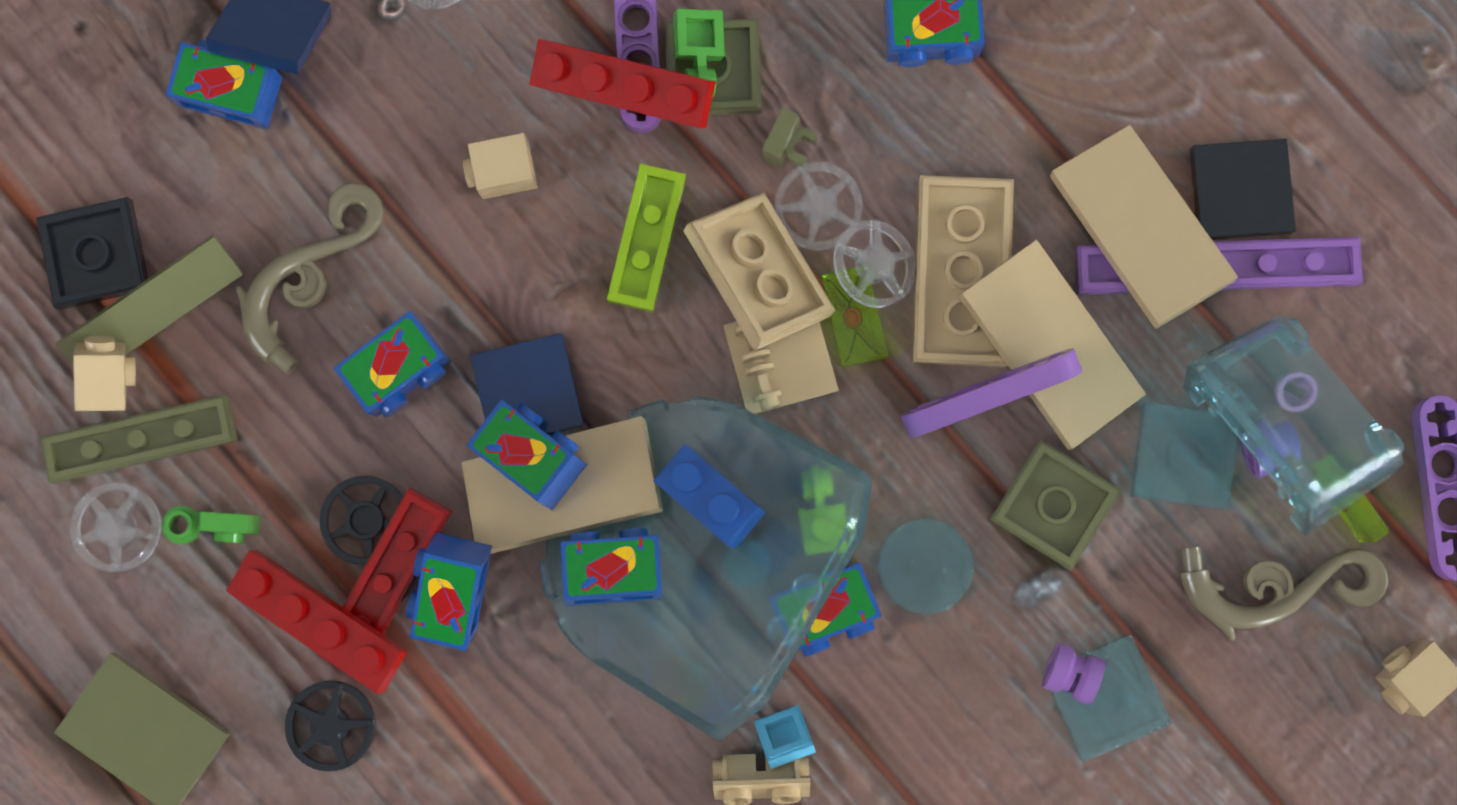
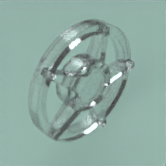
M826 162L807 163L805 167H797L792 170L781 182L775 198V211L795 244L812 250L830 249L846 241L856 230L862 215V195L855 180L844 169ZM826 171L837 175L842 180L828 189L823 186H816L808 172ZM802 175L806 192L803 194L801 201L782 205L787 187L794 179ZM846 185L851 189L855 201L853 220L837 209L836 196ZM783 212L801 213L802 217L810 223L808 240L797 235L788 226ZM832 219L849 226L841 235L831 240L814 241L819 226L829 223Z
M865 220L851 226L840 236L834 250V269L840 285L855 301L873 308L888 307L902 300L910 292L916 277L915 251L911 248L904 235L895 227L879 220ZM870 229L869 246L859 249L847 245L855 232ZM881 232L889 236L901 251L891 253L883 245ZM844 254L855 260L856 271L861 277L857 287L852 283L847 274ZM904 259L906 273L903 285L900 287L893 272L895 270V263ZM883 282L894 296L878 299L870 297L863 292L869 284Z
M123 483L103 484L90 490L77 503L70 521V536L78 555L90 566L109 572L126 571L142 564L155 550L161 534V518L154 501L141 489ZM121 490L131 493L119 509H106L96 499L99 495L109 491ZM138 498L149 512L151 533L137 528L136 520L131 514ZM90 504L97 515L94 530L81 536V519L85 509ZM134 537L149 539L147 545L138 556L120 564L121 546L129 543ZM99 539L103 544L108 545L111 564L101 562L93 557L84 546V543Z

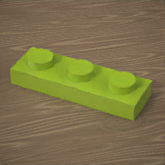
M640 163L607 296L609 303L654 313L686 182V174Z

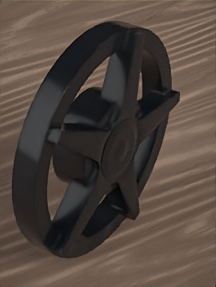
M357 476L341 482L331 490L321 508L320 530L326 545L336 556L349 563L367 564L374 551V537L379 535L383 529H386L390 520L385 519L384 512L380 508L386 491L392 494L398 505L404 497L394 485L377 477ZM361 483H371L380 486L370 502L362 501L356 503L344 490ZM339 496L348 509L345 515V525L330 533L329 512L333 502ZM349 533L355 538L362 539L366 558L348 554L336 544L334 539Z
M323 681L307 687L295 697L285 719V735L291 751L303 764L319 771H338L358 762L371 747L376 732V718L370 701L358 688L342 681ZM335 688L328 707L315 711L301 704L309 695L318 690ZM342 690L358 700L363 707L366 719H350L346 711L340 708ZM297 711L310 721V732L312 734L301 746L297 742L294 731ZM367 726L362 746L352 757L347 759L342 741L346 739L350 729ZM317 743L331 746L339 762L323 763L311 758L305 752Z

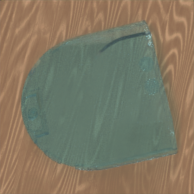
M691 396V401L668 403L663 399L628 412L630 419L639 416L646 419L656 475H659L682 446L686 444L761 507L766 514L737 548L734 549L726 545L659 487L663 506L662 512L581 532H599L600 539L619 538V531L624 529L645 528L648 529V535H658L662 580L661 600L565 606L563 600L560 542L571 541V534L547 540L546 560H540L541 579L545 597L552 600L560 620L557 622L559 628L584 656L704 733L721 741L766 706L864 536L873 478L861 468L730 402L698 396Z

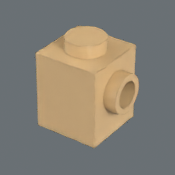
M524 133L468 144L470 159L463 160L465 178L468 187H476L482 199L538 188L529 142Z
M91 336L85 338V342H76L73 354L75 411H125L127 386H136L135 357H126V342H115V339L109 336Z
M1416 640L1408 648L1402 646L1394 650L1382 662L1385 669L1375 677L1385 688L1381 692L1382 697L1399 714L1406 712L1407 714L1425 717L1457 688V667L1434 641Z

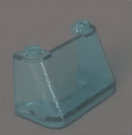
M1277 315L1203 354L1189 364L1186 370L1183 390L1197 407L1206 400L1211 401L1208 411L1214 418L1218 415L1223 418L1279 487L1276 493L1284 500L1290 495L1288 498L1289 502L1296 512L1290 515L1289 518L1301 533L1307 536L1396 473L1403 464L1401 453L1405 448L1398 435L1390 428L1385 427L1383 429L1308 343V334L1300 322L1293 317L1287 320L1285 317Z

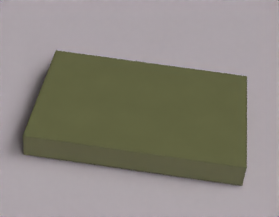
M115 652L109 653L54 732V734L155 805H182L231 734Z

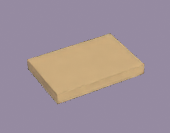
M765 193L688 223L683 230L754 351L827 319L836 311Z

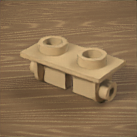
M756 754L722 755V760H712L713 779H722V781H713L714 800H723V803L726 805H748L752 803V799L772 798V802L777 804L797 803L801 800V797H810V778H800V776H809V757H802L771 769L765 755L766 771H756Z

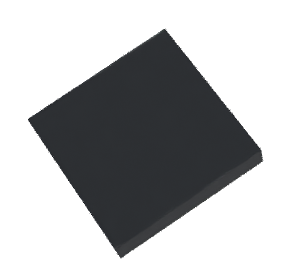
M1287 139L1193 145L1190 148L1196 218L1212 240L1292 234L1296 231Z
M125 197L36 217L53 307L55 309L62 310L124 296L148 279L132 199Z

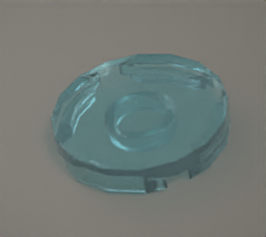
M930 519L907 522L893 531L882 546L878 561L881 585L891 600L907 611L922 614L946 611L958 602L970 587L974 570L971 549L959 532L944 522Z

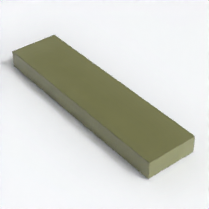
M212 234L57 341L56 346L72 365L76 342H85V338L91 336L113 337L115 342H126L127 355L242 276L243 270L215 234Z
M221 395L42 436L40 441L48 482L56 484L238 442L229 396Z

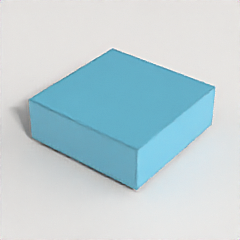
M799 704L754 721L771 769L816 753Z

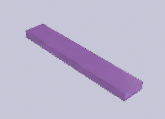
M1360 237L1214 241L1238 276L1235 282L1222 290L1339 287L1363 284ZM1097 245L1077 246L1075 248L1077 295L1130 293Z

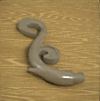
M355 182L344 184L333 192L328 202V216L333 227L337 230L345 228L342 218L343 212L347 207L351 205L363 207L367 212V217L364 224L358 230L342 236L293 248L265 266L252 281L248 291L241 286L236 287L242 313L243 331L249 346L265 363L272 362L287 375L297 367L299 360L284 348V341L277 336L278 321L276 319H273L270 323L268 321L267 310L272 293L284 278L292 274H299L301 282L298 286H292L287 282L283 284V293L286 300L294 307L309 309L321 301L325 295L327 282L324 273L313 261L364 242L376 233L383 223L384 209L382 200L373 189L365 184Z
M1200 546L1181 548L1185 572H1181L1180 575L1187 597L1193 606L1220 628L1230 641L1236 639L1234 628L1243 630L1262 628L1279 622L1296 612L1343 565L1358 564L1365 573V581L1358 589L1347 587L1342 580H1335L1332 585L1337 597L1353 607H1369L1377 603L1385 595L1388 586V572L1381 559L1365 549H1350L1338 553L1325 561L1295 587L1290 572L1282 564L1273 561H1258L1247 568L1243 576L1244 589L1251 597L1260 600L1263 598L1265 587L1269 586L1273 590L1272 599L1259 606L1235 605L1226 601L1218 594V591H1223L1224 587L1222 584L1210 579L1209 569H1204Z

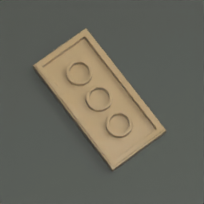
M1131 125L1052 170L1050 174L1051 180L1155 329L1232 284L1238 278L1233 268Z
M920 175L918 184L912 363L987 367L1008 366L958 295L1012 257L1014 179Z
M1037 240L1031 242L958 295L1011 370L1054 353L1074 348L1083 372L1067 381L1029 395L1067 450L1074 449L1146 395L1143 388Z
M639 416L566 435L580 446L575 455L588 465L553 510L534 500L481 457L461 462L474 541L492 545V554L662 512L663 506L659 486L653 481L657 475L646 419Z

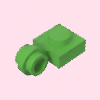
M676 9L673 13L674 59L693 61V68H685V74L716 81L715 69L707 68L706 61H721L725 57L723 10ZM715 84V88H714L713 97L715 96V92H716V84Z
M176 506L170 509L162 520V531L165 537L176 544L193 542L199 537L201 531L214 532L215 542L243 543L244 534L259 535L260 516L197 512L188 506ZM181 517H185L188 526L186 531L181 534L177 529V522Z

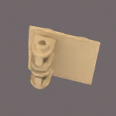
M737 321L723 325L748 416L839 391L820 322L756 351L752 348Z

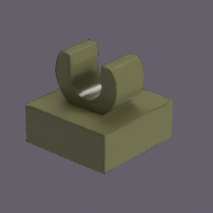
M782 107L762 148L764 161L781 168L787 156L793 165L805 167L807 157L797 153L794 150V146L799 141H807L810 144L816 145L818 141L817 134L809 128H800L799 114Z

